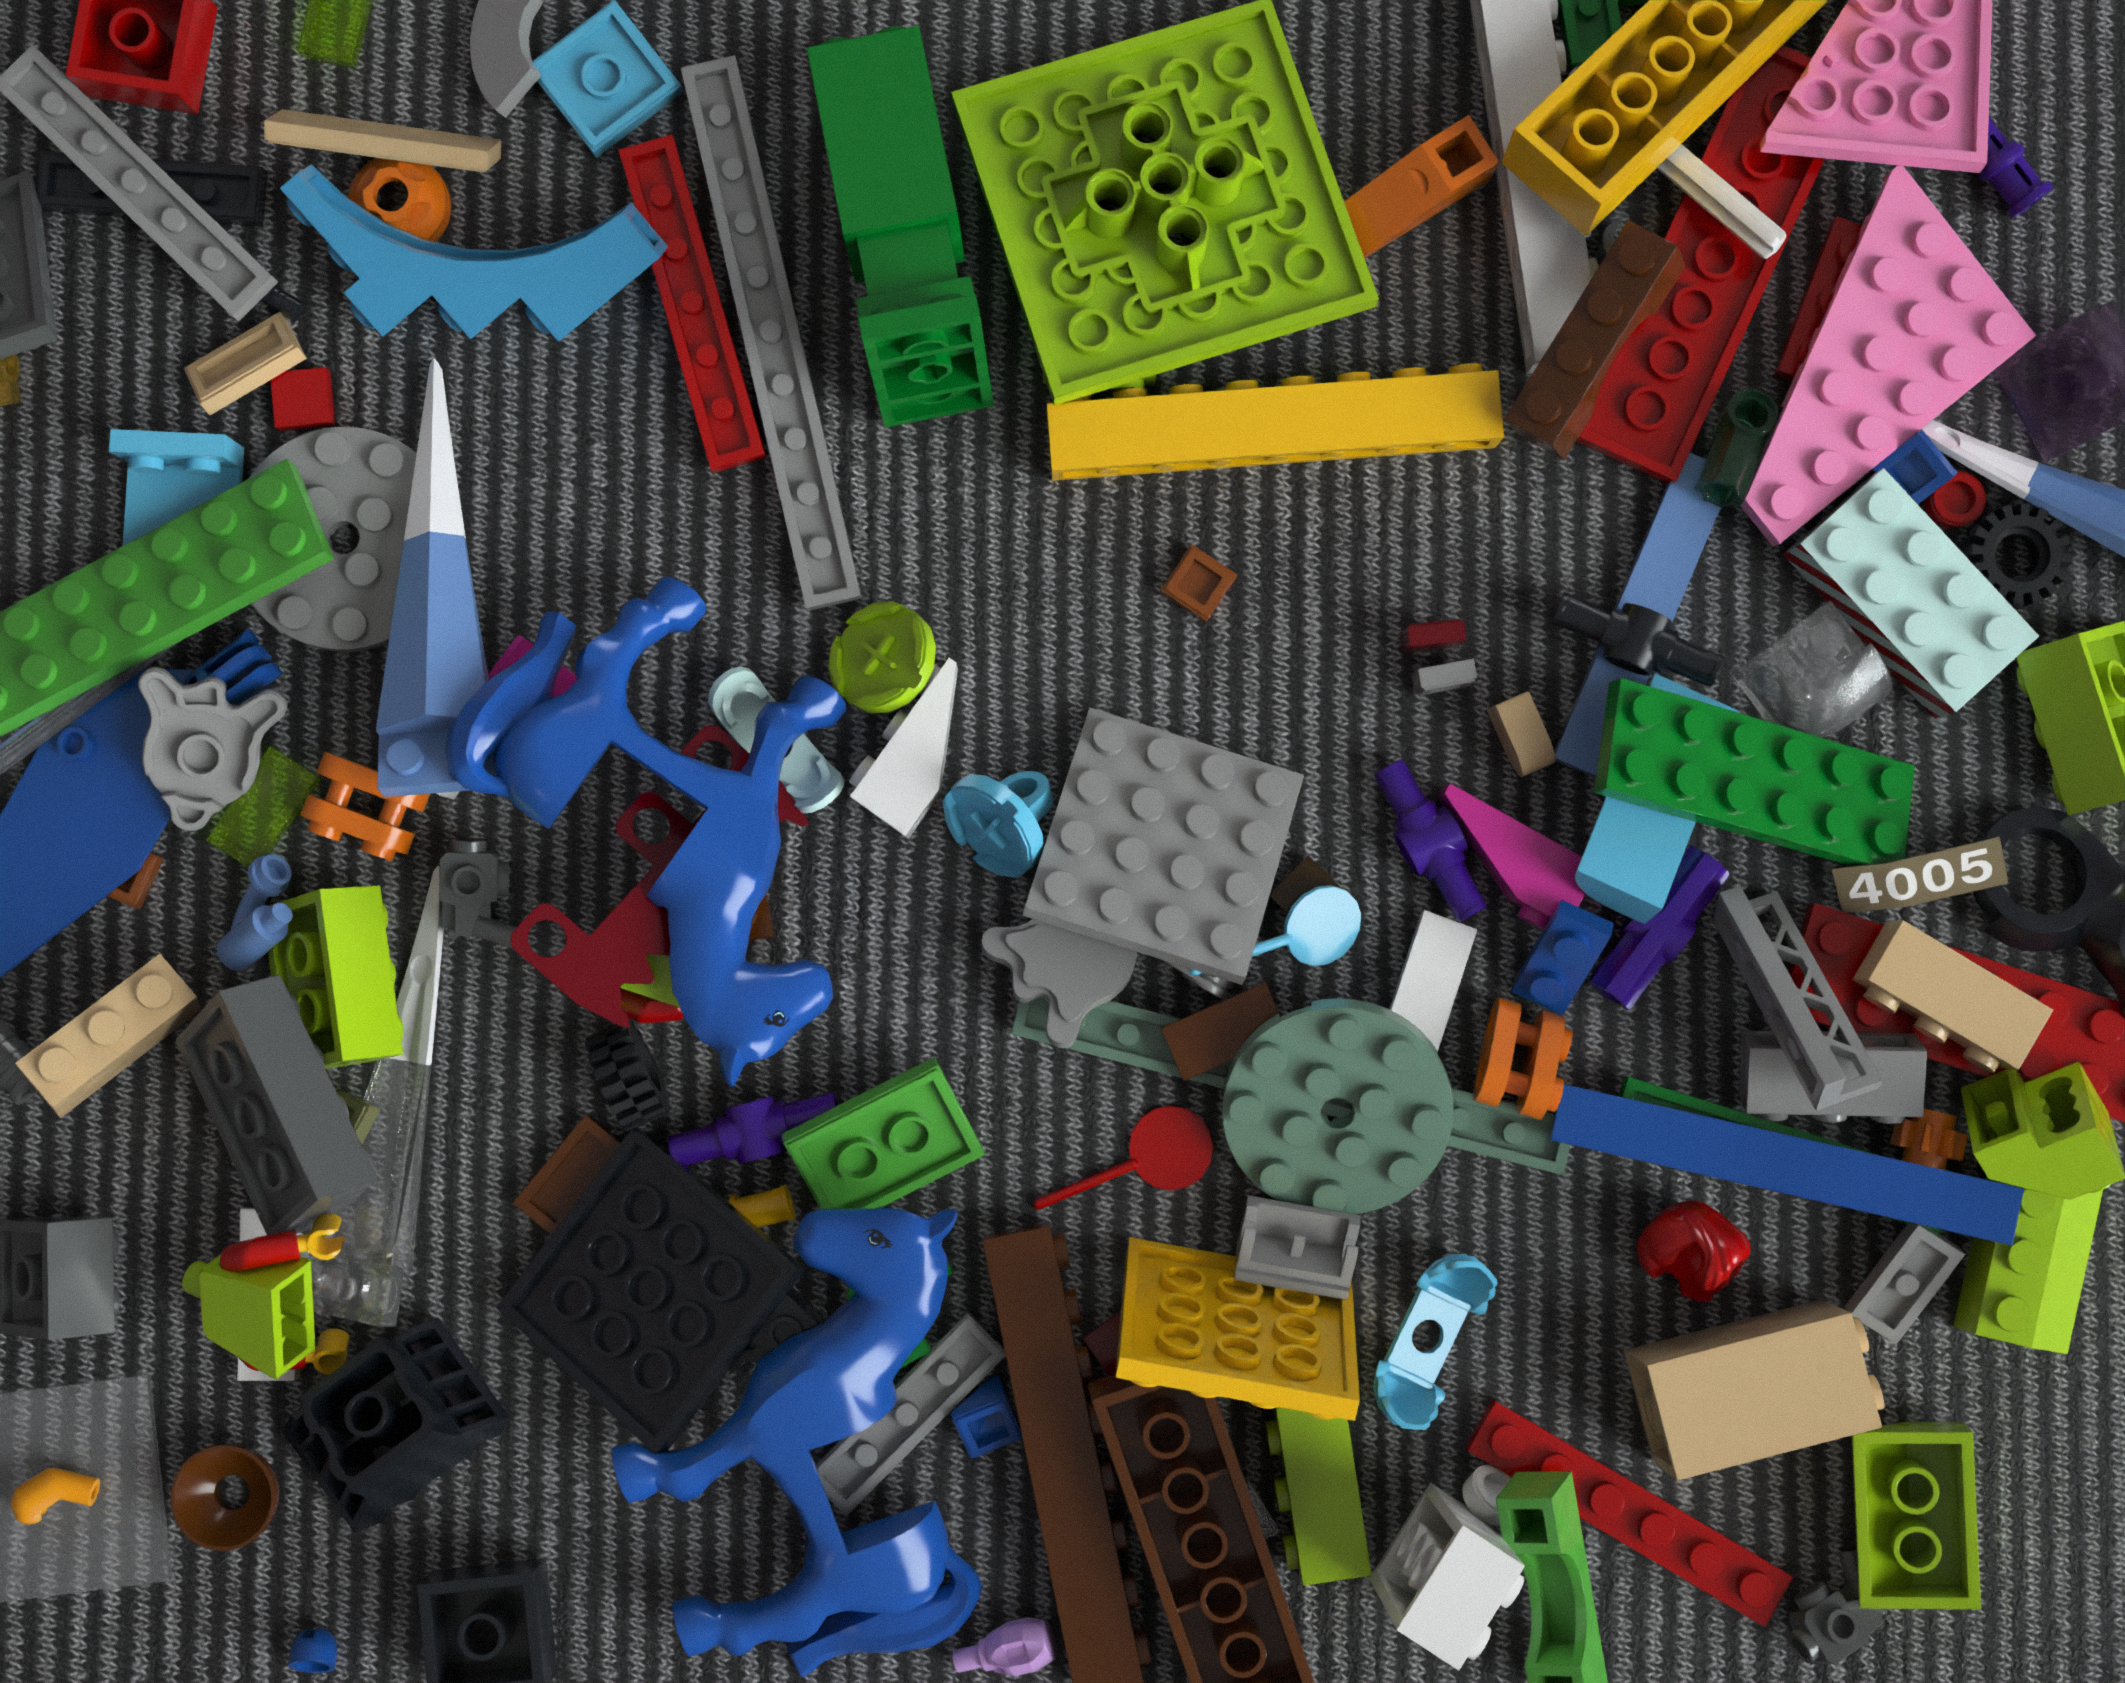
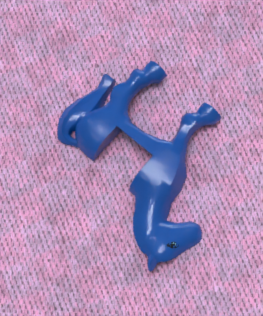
M667 576L658 580L645 600L636 597L624 603L619 610L616 623L610 631L596 637L579 651L576 660V682L565 693L553 697L555 682L574 640L576 624L559 612L548 611L540 620L538 635L532 648L517 662L489 679L465 703L448 729L445 753L448 772L452 781H457L462 785V788L471 791L495 794L508 798L527 816L548 829L599 762L610 743L706 809V812L646 896L658 907L664 906L668 910L669 937L671 941L669 964L672 991L679 1003L682 1014L699 1040L716 1049L719 1054L718 1059L722 1075L727 1084L733 1087L746 1063L773 1056L783 1048L797 1031L825 1012L833 999L832 982L829 972L823 964L807 959L778 965L747 962L746 953L752 918L769 890L781 846L778 788L784 757L793 742L806 731L833 727L846 712V702L837 690L824 681L808 675L800 677L790 689L787 700L767 702L758 713L754 725V739L746 764L740 772L718 768L680 754L643 731L627 708L626 686L632 666L645 649L669 633L691 631L706 614L705 602L695 590L682 581ZM492 755H494V772L496 775L487 772L484 768L485 761Z
M893 1208L818 1209L806 1214L797 1226L794 1234V1249L808 1266L841 1279L855 1291L853 1296L841 1305L823 1324L788 1338L760 1358L739 1407L719 1429L705 1440L691 1447L667 1450L658 1454H654L647 1446L637 1442L612 1448V1462L622 1494L628 1503L645 1500L659 1491L671 1495L682 1502L697 1498L711 1482L738 1463L753 1459L772 1476L796 1508L806 1531L804 1567L792 1582L779 1591L749 1602L715 1603L702 1596L694 1595L675 1600L672 1603L677 1634L683 1649L689 1657L704 1653L717 1645L724 1648L730 1655L741 1656L749 1652L756 1644L769 1640L791 1642L787 1646L788 1654L797 1674L804 1678L821 1663L835 1656L853 1653H898L934 1646L954 1635L970 1617L980 1598L983 1586L979 1575L972 1566L959 1557L949 1546L948 1533L936 1502L932 1501L841 1533L810 1453L812 1449L844 1439L868 1428L881 1420L894 1407L897 1395L893 1379L911 1352L924 1339L941 1309L948 1278L947 1257L941 1245L942 1240L955 1225L958 1215L955 1209L940 1211L928 1219L908 1211ZM945 1570H947L950 1575V1581L940 1587L944 1580Z

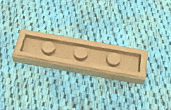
M284 109L264 120V140L274 144L484 173L501 159L500 139Z

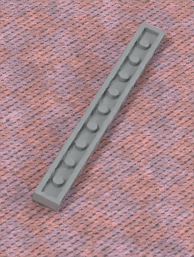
M733 55L681 67L805 608L807 611L862 599L737 59Z

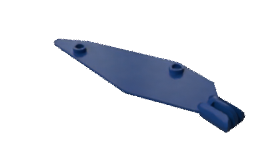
M251 629L243 631L195 670L165 669L178 682L184 685L193 684L208 677H219L226 684V700L231 705L243 703L261 692L283 674L276 663H271V655L264 646L259 645V639ZM132 668L47 734L0 814V978L141 870L171 817L169 806L161 797L162 793L153 785L149 775H145L142 764L143 740L149 728L150 713L148 704L139 691L138 680L141 674L148 668Z

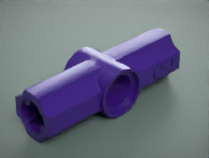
M1692 845L1686 846L1663 909L1646 924L1626 917L1620 928V931L1623 933L1613 947L1605 954L1606 956L1594 969L1593 974L1587 981L1611 1002L1616 1003L1625 1010H1630L1662 965L1669 964L1687 945L1697 928V924L1694 922L1704 908L1712 901L1730 873L1724 869L1720 862L1706 852Z

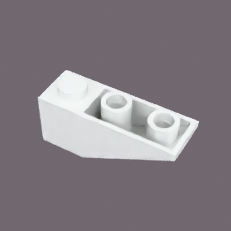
M948 658L942 668L934 664V669L925 688L919 693L921 697L908 714L901 709L885 729L882 737L889 742L876 760L868 755L849 781L850 784L856 787L850 795L855 802L908 839L940 796L942 790L958 673L957 664L951 658Z

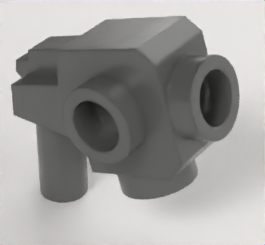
M475 837L452 838V848H446L440 854L439 901L442 902V925L448 927V938L455 940L457 937L463 936L470 939L472 935L512 948L510 937L517 926L491 918V902H497V896L509 895V863L498 862V856L491 849H486V839Z
M1857 1548L1838 1552L1847 1583L1846 1586L1840 1590H1828L1824 1582H1818L1803 1589L1794 1597L1798 1608L1790 1614L1789 1623L1794 1630L1788 1633V1640L1795 1653L1806 1663L1814 1661L1821 1664H1838L1869 1642L1868 1634L1883 1624L1882 1616L1888 1612V1609L1859 1607Z

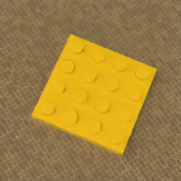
M1129 1237L1124 1268L1115 1378L1130 1380L1132 1383L1142 1387H1155L1159 1385L1186 1390L1203 1398L1220 1396L1247 1401L1256 1407L1264 1409L1280 1407L1308 1412L1310 1415L1320 1419L1341 1418L1355 1421L1360 1395L1352 1280L1347 1300L1234 1280L1236 1256Z

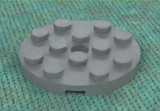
M331 427L308 432L288 441L260 463L250 478L285 459L290 460L298 467L334 557V560L251 603L267 622L287 636L323 650L358 652L379 648L389 643L417 454L415 451L397 439L377 431L358 427ZM354 525L360 535L357 547L348 554L336 553L330 536L334 535L335 531L341 526Z

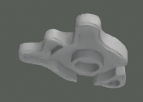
M148 668L141 674L138 680L139 691L148 704L150 713L149 728L143 740L142 764L146 776L149 775L153 785L162 793L161 797L169 806L173 823L186 831L199 830L206 825L214 813L247 793L255 781L260 765L261 740L268 729L284 716L288 703L281 692L275 689H265L239 705H231L226 700V684L219 677H208L196 683L184 685L163 668Z
M1035 919L1015 927L989 928L983 934L981 942L982 953L988 959L1004 964L1010 969L1012 974V993L1017 1001L1027 1003L1039 997L1047 1000L1049 1010L1045 1032L1046 1038L1052 1045L1058 1048L1072 1046L1078 1036L1080 1025L1089 1011L1109 1002L1123 991L1131 978L1137 959L1136 951Z

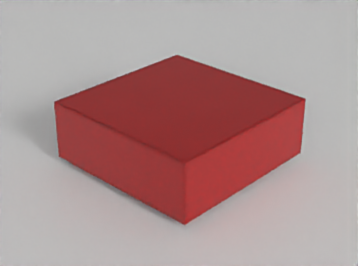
M320 367L285 371L270 380L274 425L278 431L336 426L331 371L329 369Z

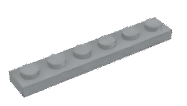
M33 44L0 76V92L238 322L278 283L266 269Z

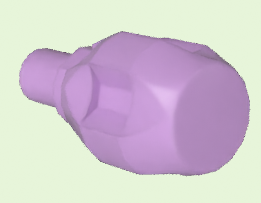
M1026 1617L1009 1621L987 1634L986 1638L979 1639L978 1645L953 1650V1663L958 1673L982 1667L985 1671L994 1670L996 1673L1009 1676L1036 1672L1055 1660L1057 1656L1055 1634L1047 1620Z

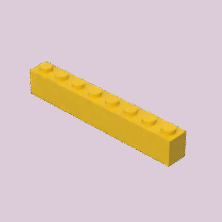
M1468 363L1448 368L1449 374L1427 375L1425 368L1415 367L1396 370L1392 373L1393 378L1371 379L1369 372H1349L1338 375L1337 382L1315 384V379L1312 376H1294L1282 379L1281 386L1259 388V382L1256 380H1238L1225 384V390L1203 392L1202 385L1183 384L1169 388V394L1147 396L1146 389L1128 388L1113 392L1112 399L1091 400V395L1055 406L1053 403H1047L1052 481L1496 448L1504 438L1499 371H1483L1481 364Z

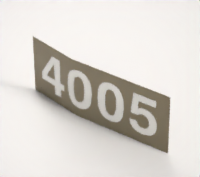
M2000 837L1889 863L1831 869L1841 910L1845 913L1908 907L2009 883Z

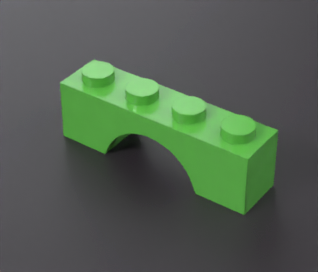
M1572 1471L1516 1472L1495 1499L1502 1538L1525 1565L1523 1571L1528 1585L1531 1605V1634L1525 1661L1528 1683H1608Z

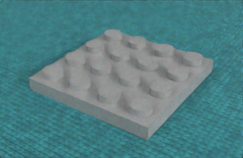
M1089 707L1022 916L1242 985L1247 976L1304 775Z

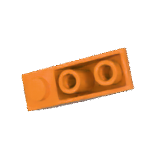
M1470 115L1419 145L1344 201L1364 258L1490 181L1499 161Z

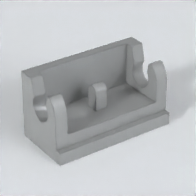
M1248 1195L1237 1239L1234 1280L1347 1300L1359 1249L1355 1244L1360 1229V1215Z

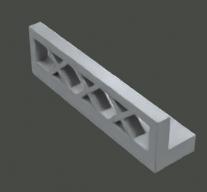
M1741 886L1720 892L1712 921L1815 1111L1879 1089L1883 1081L1778 892L1774 891L1748 900ZM1767 912L1771 914L1779 929L1775 942L1770 940L1757 917L1758 915ZM1783 939L1786 941L1788 947L1781 945ZM1782 960L1798 965L1805 976L1801 989H1798L1794 984ZM1809 985L1811 986L1814 994L1807 992ZM1808 1007L1826 1013L1832 1024L1827 1037L1821 1033ZM1836 1033L1841 1042L1833 1040ZM1834 1055L1852 1061L1860 1077L1845 1082L1846 1076Z

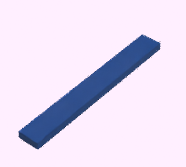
M1564 1084L1559 1106L1554 1113L1549 1140L2012 1246L2024 1188L1566 1084Z

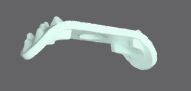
M740 666L729 669L714 681L709 691L708 704L713 714L730 736L750 753L754 739L756 717L767 702L776 701L753 671ZM804 733L793 742L790 754L784 758L779 778L787 792L795 800V806L803 814L815 812L831 803L840 794L845 782L841 773L824 758Z

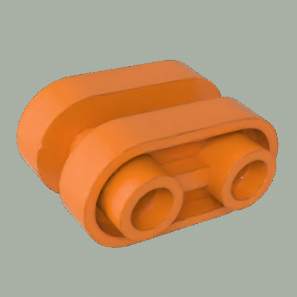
M324 751L316 773L332 779L325 799L311 794L307 795L300 816L310 820L307 830L335 841H340L343 832L363 840L360 850L389 861H393L396 852L407 855L416 833L400 827L407 807L424 812L430 794L383 797L377 789L378 770ZM354 788L385 799L378 818L347 807Z
M1498 997L1490 1011L1483 1036L1473 1089V1101L1498 1107L1504 1092L1518 1096L1517 1114L1542 1120L1547 1110L1555 1112L1559 1106L1564 1089V1079L1556 1077L1559 1062L1563 1063L1567 1058L1573 1031L1565 1028V1016L1541 1010L1538 1013L1534 1025L1521 1022V1004ZM1515 1043L1527 1047L1523 1073L1511 1070Z

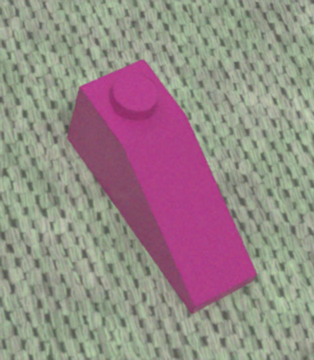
M1448 784L1441 789L1437 796L1438 800L1453 815L1465 839L1507 900L1521 908L1517 914L1520 919L1543 930L1560 900L1579 907L1586 894L1575 881V873L1582 856L1452 784Z

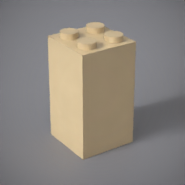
M1822 1300L1623 1350L1652 1461L1677 1481L1882 1428L1878 1410L1884 1409V1398L1876 1377L1873 1374L1868 1375L1863 1353L1869 1351V1343L1864 1326L1859 1318H1853L1852 1312Z

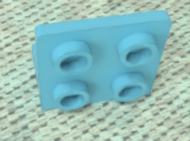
M110 429L109 452L128 462L122 546L242 483L244 447L225 434Z

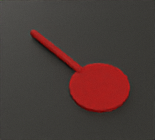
M1171 1105L1155 1108L1141 1117L1131 1132L1129 1142L1131 1159L1037 1198L1033 1201V1207L1036 1210H1041L1133 1170H1136L1143 1180L1155 1188L1172 1191L1189 1187L1203 1176L1210 1165L1213 1152L1210 1131L1202 1119L1187 1108Z

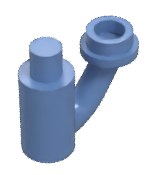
M273 854L260 856L248 867L250 884L237 908L231 931L221 938L217 944L219 959L231 970H247L285 938L288 933V923L293 917L291 909L284 903H276L273 906L265 905L268 897L282 894L288 888L291 879V868L280 856Z

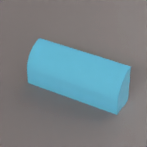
M1656 673L1651 680L1650 687L1738 713V710ZM1606 796L1576 870L1575 881L1595 901L1646 924L1663 909L1696 822Z

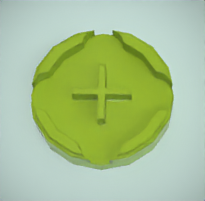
M894 601L872 603L856 611L845 622L849 626L844 630L841 637L836 635L830 647L828 670L834 689L849 704L871 714L891 713L909 704L925 688L934 669L936 644L931 627L914 610L908 609Z

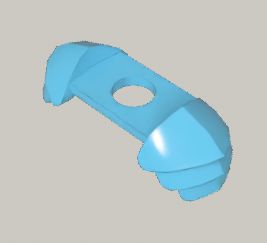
M1450 1254L1434 1261L1416 1283L1418 1289L1384 1360H1379L1375 1370L1373 1391L1377 1405L1393 1425H1399L1403 1429L1425 1430L1438 1415V1405L1445 1399V1393L1434 1382L1467 1313L1484 1314L1487 1311L1488 1301L1495 1296V1287L1498 1284L1491 1271L1475 1256ZM1424 1320L1436 1321L1440 1328L1438 1343L1428 1351L1417 1350L1412 1342V1334L1415 1327Z

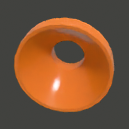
M375 158L365 164L356 174L350 185L347 197L383 222L437 242L443 235L451 215V197L448 187L441 175L431 165ZM391 181L404 184L408 190V198L400 209L385 211L378 206L377 194L384 184Z

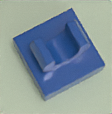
M1922 429L1873 468L1876 473L1884 468L1917 504L1958 473Z

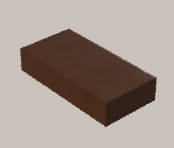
M1263 982L1167 1024L1160 1029L1183 1081L1233 1060L1245 1040L1260 1025L1277 1015L1279 1011L1266 982Z
M586 1114L515 1199L513 1204L552 1235L622 1141L594 1117Z

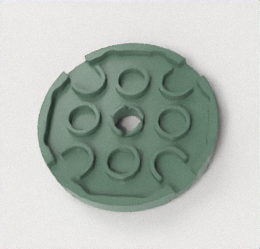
M1355 999L1311 1001L1312 1006L1295 1010L1280 1017L1278 1013L1260 1025L1245 1040L1233 1058L1226 1075L1222 1104L1223 1127L1229 1148L1237 1164L1257 1187L1272 1198L1283 1202L1356 1215L1381 1209L1407 1196L1424 1182L1438 1165L1448 1145L1453 1126L1454 1110L1450 1080L1432 1042L1420 1029L1401 1015L1385 1007ZM1342 1098L1352 1104L1354 1112L1344 1118H1334L1332 1121H1329L1328 1116L1323 1113L1321 1108L1330 1099Z

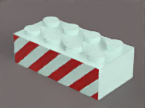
M1884 468L1864 480L1783 554L1934 719L1956 713L2039 637L2033 628Z

